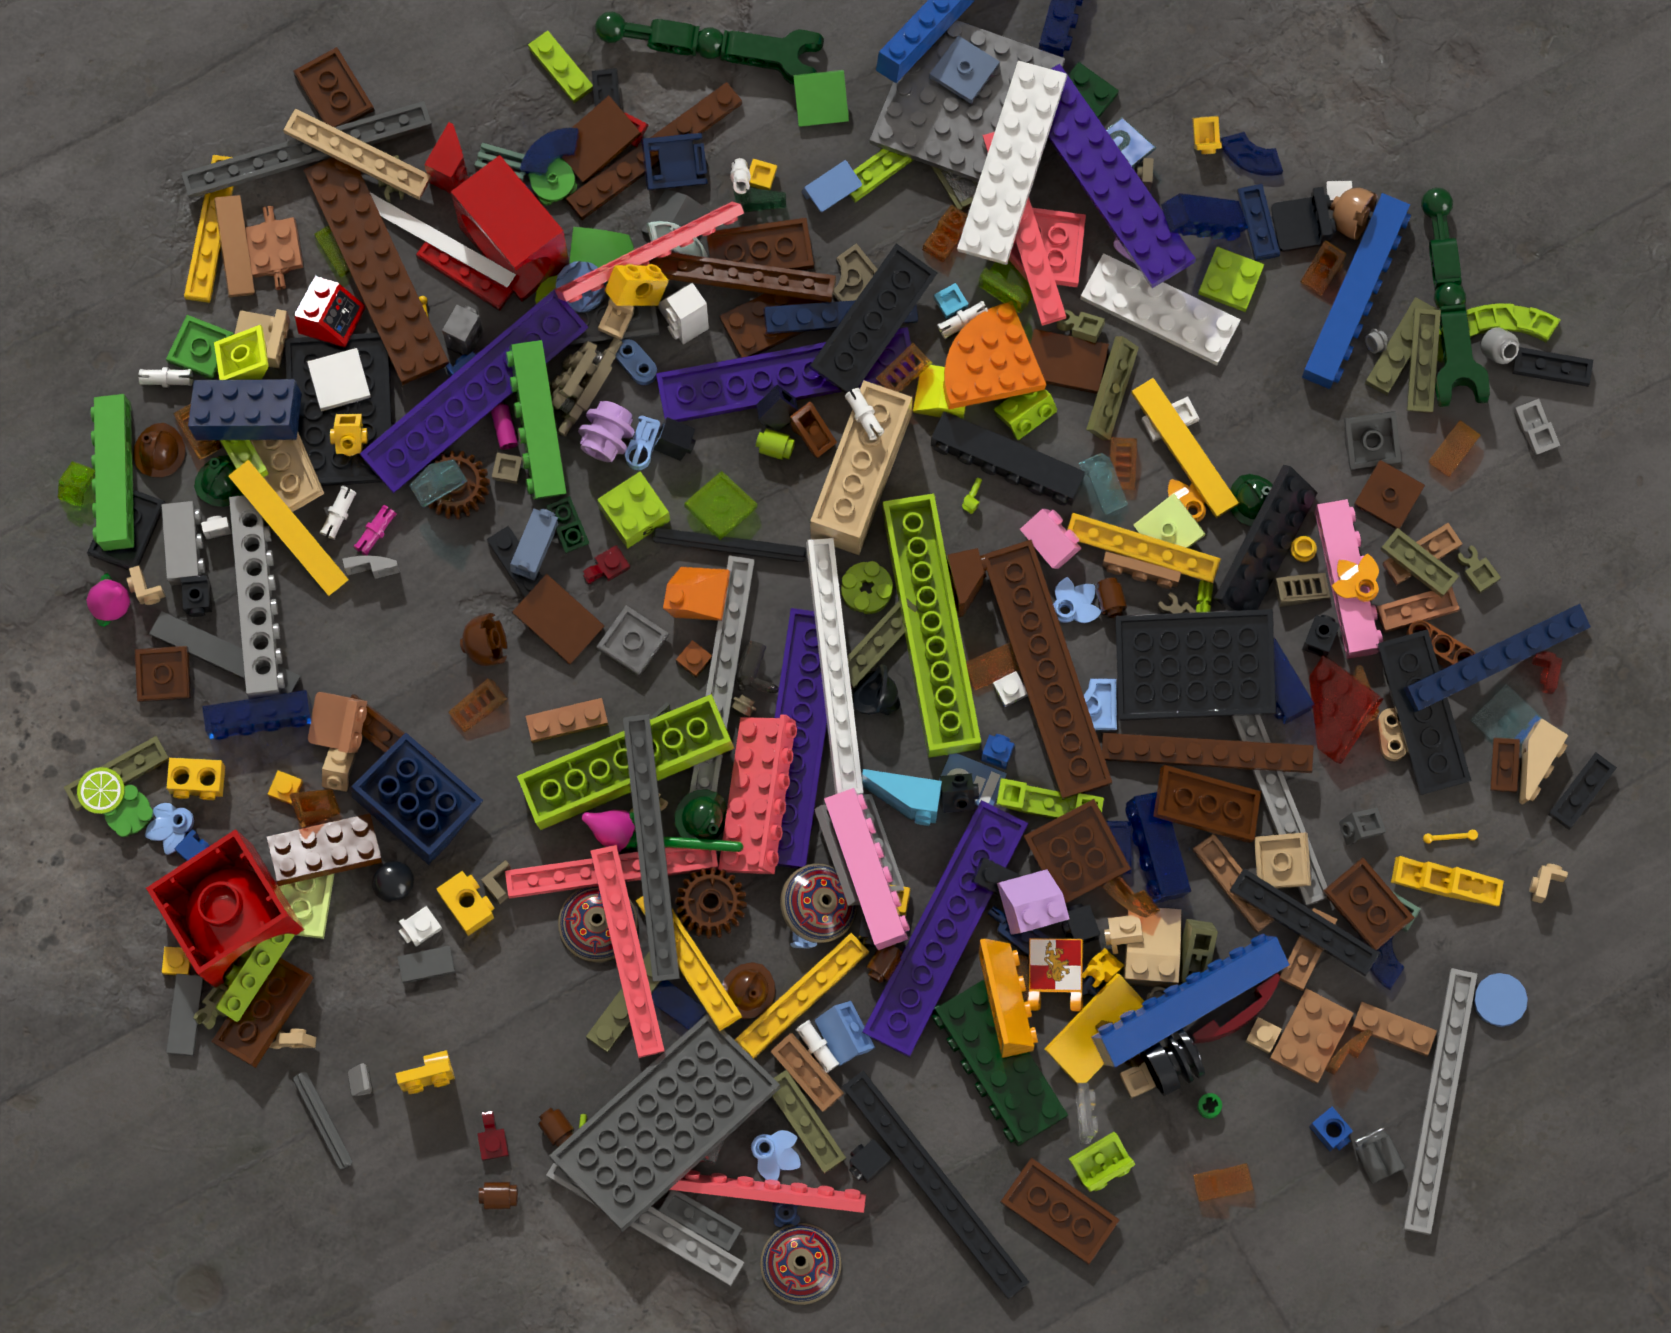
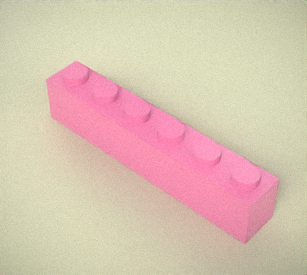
M1348 499L1317 504L1315 517L1337 618L1340 624L1346 659L1377 654L1376 644L1383 642L1381 630H1376L1375 620H1377L1375 605H1371L1370 601H1359L1355 597L1347 599L1340 597L1332 588V585L1340 580L1337 574L1339 560H1347L1359 565L1364 557L1360 556L1358 548L1361 546L1359 531H1355L1353 522H1356L1354 508L1349 507ZM1367 586L1360 588L1363 593L1370 592Z
M851 788L824 798L874 945L878 950L908 940L906 931H909L910 927L906 916H900L897 908L902 906L897 891L892 892L889 885L893 878L888 866L883 867L880 859L885 857L880 842L875 843L872 834L876 833V829L872 819H867L864 810L868 809L863 794L858 795L856 790Z

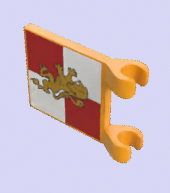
M1029 938L1028 1001L1031 1011L1041 1009L1040 992H1071V1011H1081L1083 1009V939Z

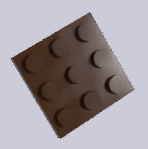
M1095 799L1024 835L1041 870L1047 869L1063 893L1065 904L1131 870Z

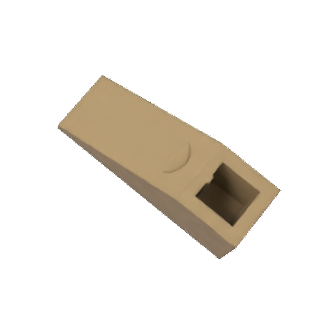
M1542 718L1533 725L1522 743L1519 803L1522 805L1529 800L1533 801L1541 790L1538 786L1542 778L1546 780L1554 769L1551 763L1555 757L1559 758L1567 747V744L1564 742L1568 735Z

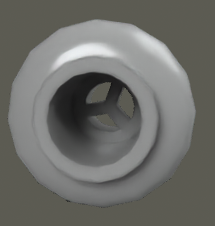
M1499 327L1492 328L1483 336L1481 351L1486 358L1498 364H1508L1518 354L1519 341L1513 333Z

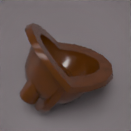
M156 423L146 428L138 437L134 446L133 458L136 467L142 474L151 477H165L173 474L180 468L185 458V444L182 436L174 427L166 423Z
M751 962L739 965L731 970L722 984L741 1013V1019L755 1018L763 1014L771 1006L775 996V982L770 971L758 963Z

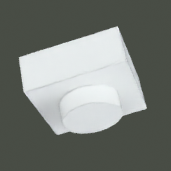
M213 516L208 518L206 522L201 523L206 539L232 534L227 517Z
M1016 671L993 682V687L1004 707L1028 696Z

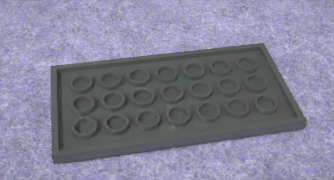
M706 1014L552 1152L549 1157L623 1232L781 1089L780 1084L724 1029L719 1031L711 1017Z

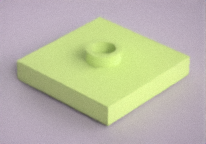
M1175 493L1134 524V527L1140 534L1186 548H1190L1206 535Z

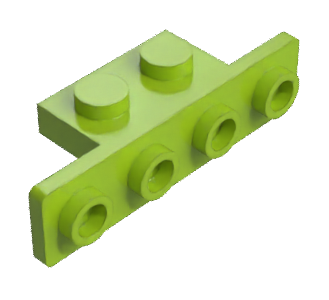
M282 934L272 937L243 953L236 965L232 964L225 973L224 977L227 979L223 984L228 988L217 1003L216 1009L238 1022L295 934Z

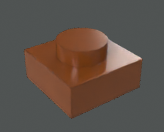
M692 640L677 657L676 663L697 678L712 660V655Z

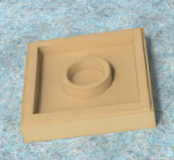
M1308 833L1255 837L1256 869L1259 878L1277 889L1311 886Z

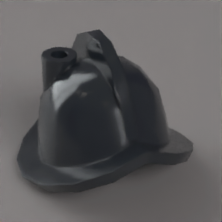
M885 664L879 665L876 671L867 675L859 682L852 699L854 708L858 712L868 715L879 712L890 715L891 712L898 710L901 704L896 683L888 676Z

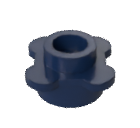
M774 1202L772 1204V1209L775 1211L774 1224L777 1227H782L784 1224H799L800 1217L797 1215L799 1205ZM784 1211L789 1212L787 1216H785L783 1213Z

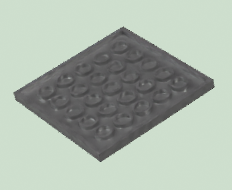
M956 20L897 83L893 82L869 142L874 146L979 182L988 155L983 135L995 132L1017 62L1022 61L1051 69L1058 64L1063 67L1065 58ZM958 35L1000 61V66L972 104L930 78L931 71Z

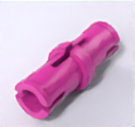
M383 505L373 521L367 523L365 526L366 531L353 547L358 552L362 551L364 556H367L377 540L383 538L385 535L384 530L397 514L392 509L388 510V507Z

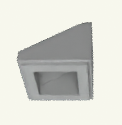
M362 1063L350 1069L348 1076L352 1096L371 1094L372 1087L367 1065Z

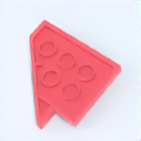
M1032 208L1056 285L1078 287L1086 215ZM1014 241L1008 260L1027 281L1017 245Z

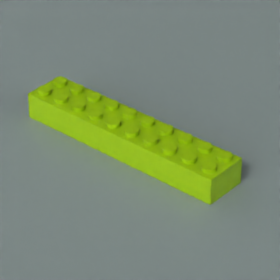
M934 493L884 501L882 505L883 520L898 600L900 602L927 756L931 758L979 750L981 738ZM906 598L917 607L918 610L916 612L908 607Z

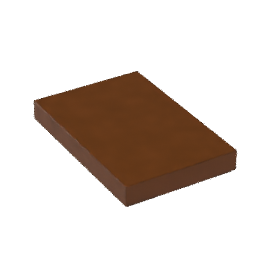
M337 47L293 71L322 121L332 127L357 121L375 111L372 103Z
M607 96L552 146L585 184L641 136L642 133L610 96Z
M1038 329L1033 330L1030 346L1046 384L1094 394L1098 393L1109 344L1102 342L1093 343L1072 336Z
M548 574L539 581L512 611V614L569 665L604 627L596 617Z
M1363 857L1322 891L1363 941L1375 950H1378L1415 918Z

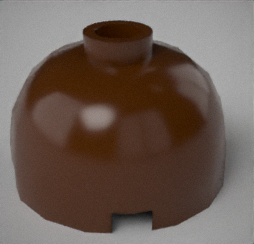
M494 613L479 615L470 620L465 626L462 638L460 639L462 652L466 653L468 658L475 664L481 666L502 664L507 658V655L502 656V648L507 649L506 635L500 620L494 621L492 618L495 616Z

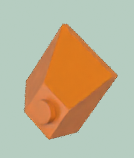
M680 567L667 583L663 609L674 618L722 621L730 570Z

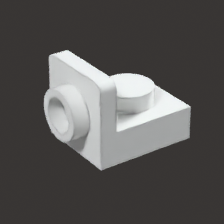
M427 906L407 920L402 919L399 921L402 926L399 930L400 934L407 944L412 941L416 947L442 929Z

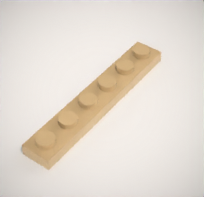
M297 109L294 110L283 130L285 134L418 200L422 197L431 180V175Z

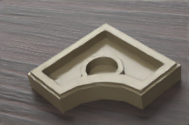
M857 243L836 258L841 269V278L833 293V297L837 302L856 300L878 270Z

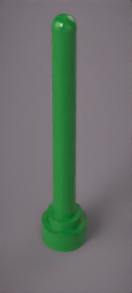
M633 832L627 846L623 848L624 850H631L632 847L636 848V832ZM664 836L665 847L741 852L744 848L743 844L739 841Z

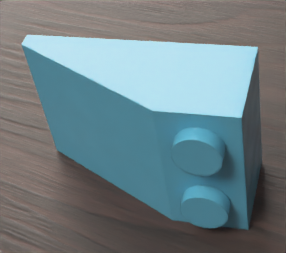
M863 769L862 785L868 791L907 818L915 820L916 824L929 826L930 822L936 823L942 781Z

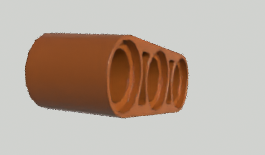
M1423 620L1414 621L1406 635H1410L1414 630L1424 631L1428 629L1437 663L1444 668L1457 663V658L1459 657L1467 658L1475 654L1468 646ZM1435 644H1444L1447 648V652H1438L1435 648Z

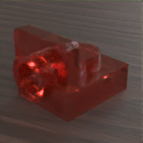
M1545 651L1541 652V654L1537 653L1533 658L1532 664L1546 667L1542 670L1540 683L1544 684L1543 693L1553 695L1557 689L1563 658H1558L1556 654Z

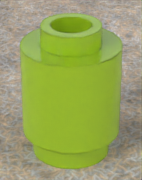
M766 428L764 433L759 432L755 447H759V453L780 460H783V458L790 459L795 440L791 439L790 435Z

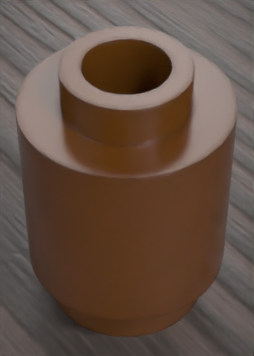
M1106 578L1099 581L1096 593L1102 614L1108 615V618L1123 615L1127 605L1121 583H1118L1117 578Z
M893 945L881 950L877 949L866 967L869 971L868 976L878 983H882V981L888 982L901 961L902 951Z
M550 1108L540 1115L541 1121L538 1123V1126L553 1146L559 1147L574 1134L573 1131L575 1129L560 1109L554 1111L553 1108Z
M484 1182V1188H479V1204H484V1209H511V1206H517L518 1187L517 1185H511V1182Z

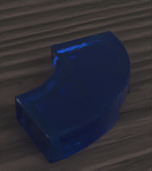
M557 129L540 137L526 152L520 171L546 176L549 166L556 159L565 155H575L579 129Z
M1245 132L1220 138L1225 154L1243 170L1262 176L1283 174L1276 148L1265 149L1256 146L1248 139Z
M1393 937L1376 950L1380 955L1370 969L1376 979L1389 990H1391L1404 969V966L1397 960L1393 952Z

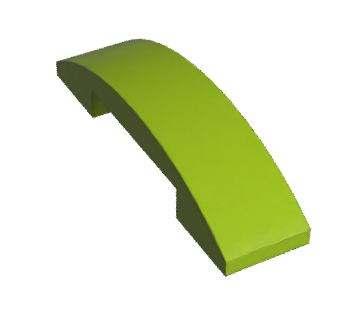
M1001 778L996 805L1031 815L1056 819L1092 799H1095L1102 812L1104 798L1078 793L1077 796L1062 800L1059 791L1027 786V783Z

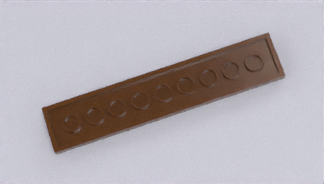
M333 157L303 169L402 385L446 367L449 361L360 171Z
M1032 539L983 554L987 563L986 571L1062 800L1077 796L1079 793L1083 794L1112 785V779Z

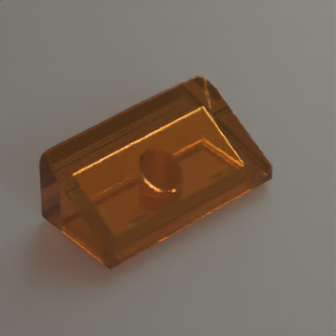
M1011 642L966 662L969 680L974 690L993 683L1015 671H1019Z

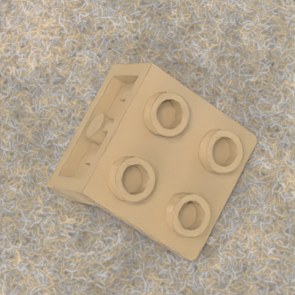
M277 309L275 317L240 311L235 334L261 325L263 327L268 366L279 369L285 347V338H287L290 325L287 311Z

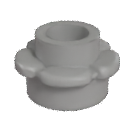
M1372 329L1370 334L1365 336V343L1370 352L1374 354L1381 353L1387 349L1388 338L1383 331L1378 332L1377 329Z

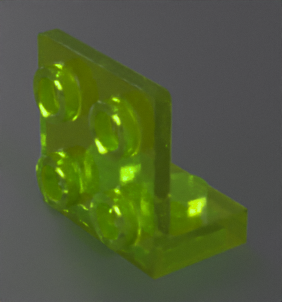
M1009 260L1007 265L995 262L990 270L985 268L980 274L979 287L1003 303L1009 302L1011 306L1014 305L1015 310L1020 314L1033 298L1028 282Z

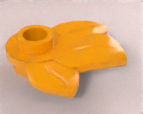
M1171 479L1168 485V496L1175 493L1187 510L1190 508L1197 510V514L1192 515L1196 522L1202 521L1206 514L1205 501L1192 483L1188 486L1180 481Z
M1366 554L1361 559L1359 565L1347 560L1338 561L1337 574L1340 580L1332 585L1336 594L1346 599L1355 597L1362 602L1372 601L1379 591L1376 582L1379 568L1373 557ZM1367 586L1370 592L1363 593L1360 588Z

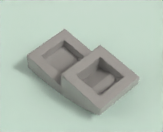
M1539 399L1513 408L1521 429L1535 455L1560 446L1552 423L1548 422Z
M355 556L342 559L347 575L371 569L375 579L400 573L397 561L390 558Z

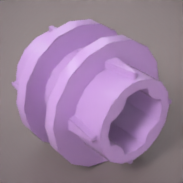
M600 401L596 409H589L587 411L586 417L592 424L581 425L578 430L582 436L580 442L582 444L581 449L595 459L613 462L616 454H624L627 449L626 444L621 439L632 438L635 433L634 429L630 426L633 420L631 419L632 414L618 404Z

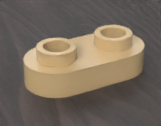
M1385 709L1377 720L1381 754L1389 761H1399L1407 752L1395 709ZM1387 718H1394L1396 724L1390 725L1387 722ZM1393 742L1397 743L1399 749L1393 750L1390 744Z

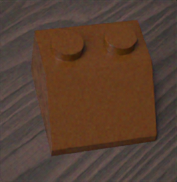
M978 548L947 555L948 570L958 618L964 616L982 588L983 578L987 577L986 559L984 555L980 556Z

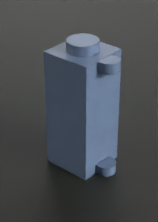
M533 509L510 563L511 572L535 581L558 527V517H555L553 512L546 509H541L540 511Z

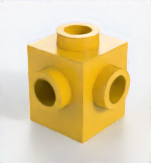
M336 414L334 429H330V442L335 444L336 454L356 455L362 452L363 444L368 443V430L363 428L362 414Z

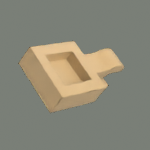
M290 1029V1033L280 1030L275 1042L271 1043L270 1048H315L316 1037L306 1034L304 1029Z

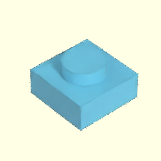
M956 283L934 294L933 298L946 319L955 315L956 312L968 308V302Z

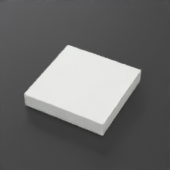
M357 348L308 361L321 411L371 398Z

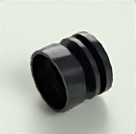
M1183 1028L1173 1033L1174 1038L1172 1035L1164 1038V1047L1158 1042L1140 1052V1056L1144 1059L1155 1086L1163 1096L1180 1089L1178 1075H1181L1188 1083L1194 1080L1192 1072L1198 1079L1205 1076L1201 1055L1195 1043L1188 1037Z

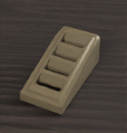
M1326 573L1276 578L1274 582L1279 607L1331 598ZM1315 581H1320L1322 593H1317ZM1309 582L1312 594H1307L1305 583ZM1296 584H1300L1302 595H1297ZM1285 586H1290L1292 596H1287Z

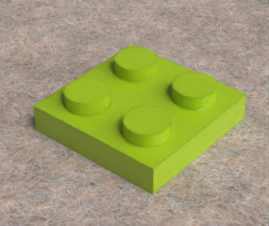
M1216 247L1198 295L1246 312L1264 264Z

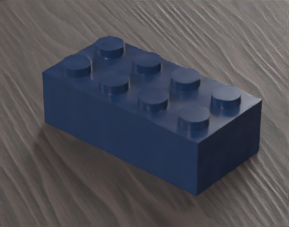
M295 379L194 380L188 427L195 440H297L302 393Z

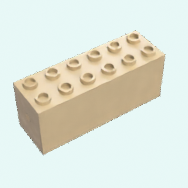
M864 380L860 388L861 393L867 404L875 410L874 415L880 426L884 429V433L879 436L873 428L877 439L870 440L862 424L854 418L855 412L852 409L810 520L811 539L833 538L834 547L860 555L912 412L911 396Z

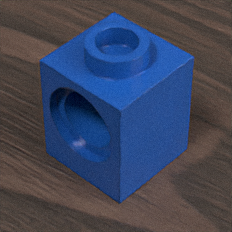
M1333 1107L1329 1108L1309 1126L1329 1151H1332L1335 1147L1340 1151L1351 1141L1348 1136L1351 1135L1353 1130ZM1335 1125L1340 1131L1339 1136L1335 1138L1330 1137L1326 1132V1126Z

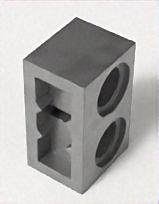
M459 305L455 306L442 329L446 347L462 355L467 354V356L473 352L483 334L480 316L475 309L469 306L464 308Z

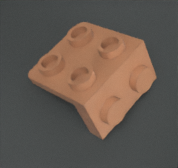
M318 692L315 696L308 741L312 744L336 748L340 752L358 753V748L362 742L363 722L367 715V701Z

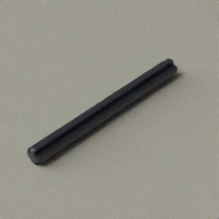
M658 527L655 528L653 534V541L655 543L804 562L807 552L806 548L801 546Z

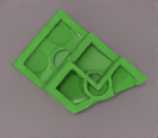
M573 227L569 264L577 261L589 262L599 268L633 251L634 245L630 235Z

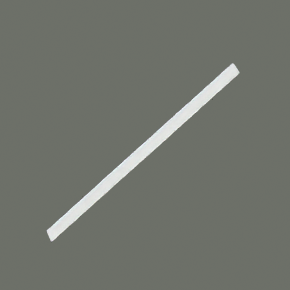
M370 193L380 216L506 287L509 286L516 274Z

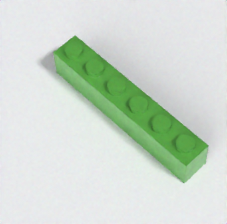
M542 340L511 344L509 351L506 352L507 366L512 367L514 376L510 377V386L512 393L516 392L517 402L514 403V412L516 418L521 420L522 428H518V437L520 444L524 443L526 453L522 454L524 469L529 471L530 479H526L528 495L532 494L533 500L564 496L566 488Z
M124 394L94 397V407H91V418L94 422L91 441L93 446H95V455L91 457L92 467L95 470V479H92L93 493L96 494V503L92 505L93 516L96 518L93 538L95 543L104 551L134 548L131 402Z

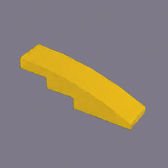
M1398 856L1395 858L1391 883L1441 896L1497 907L1500 905L1504 880L1459 867L1449 868L1429 861L1423 863Z

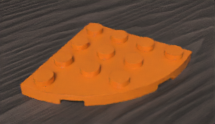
M1012 301L988 309V312L984 311L969 321L961 329L949 349L944 366L943 382L948 409L1045 390L1046 382Z

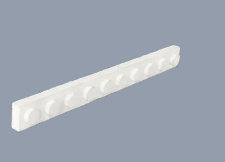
M833 538L807 540L806 547L835 794L854 788L858 795L863 794L834 540Z

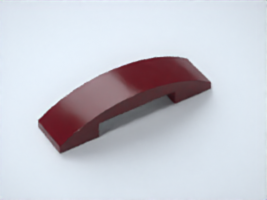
M1276 973L1255 989L1254 994L1258 998L1255 1003L1221 1028L1213 1019L1192 1035L1191 1039L1193 1042L1205 1043L1218 1040L1248 1024L1270 1000L1280 980L1279 974Z

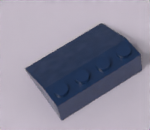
M407 733L351 786L352 798L428 865L449 845L483 803V799Z

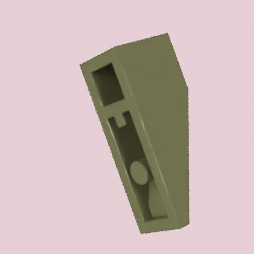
M1186 919L1180 950L1178 985L1185 983L1187 976L1195 972L1202 973L1207 970V965L1212 962L1218 934L1213 923Z

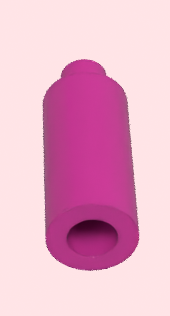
M502 401L491 411L499 447L501 450H507L516 447L518 442L509 406L504 405Z

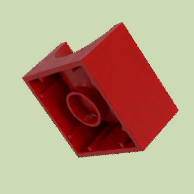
M500 155L451 191L459 228L484 257L516 274L509 286H511L521 302L534 294L541 283L551 276L558 275L565 266L569 265L564 230Z
M236 829L146 888L196 973L215 988L224 983L223 975L227 968L252 947L278 935H297L305 930L253 844Z

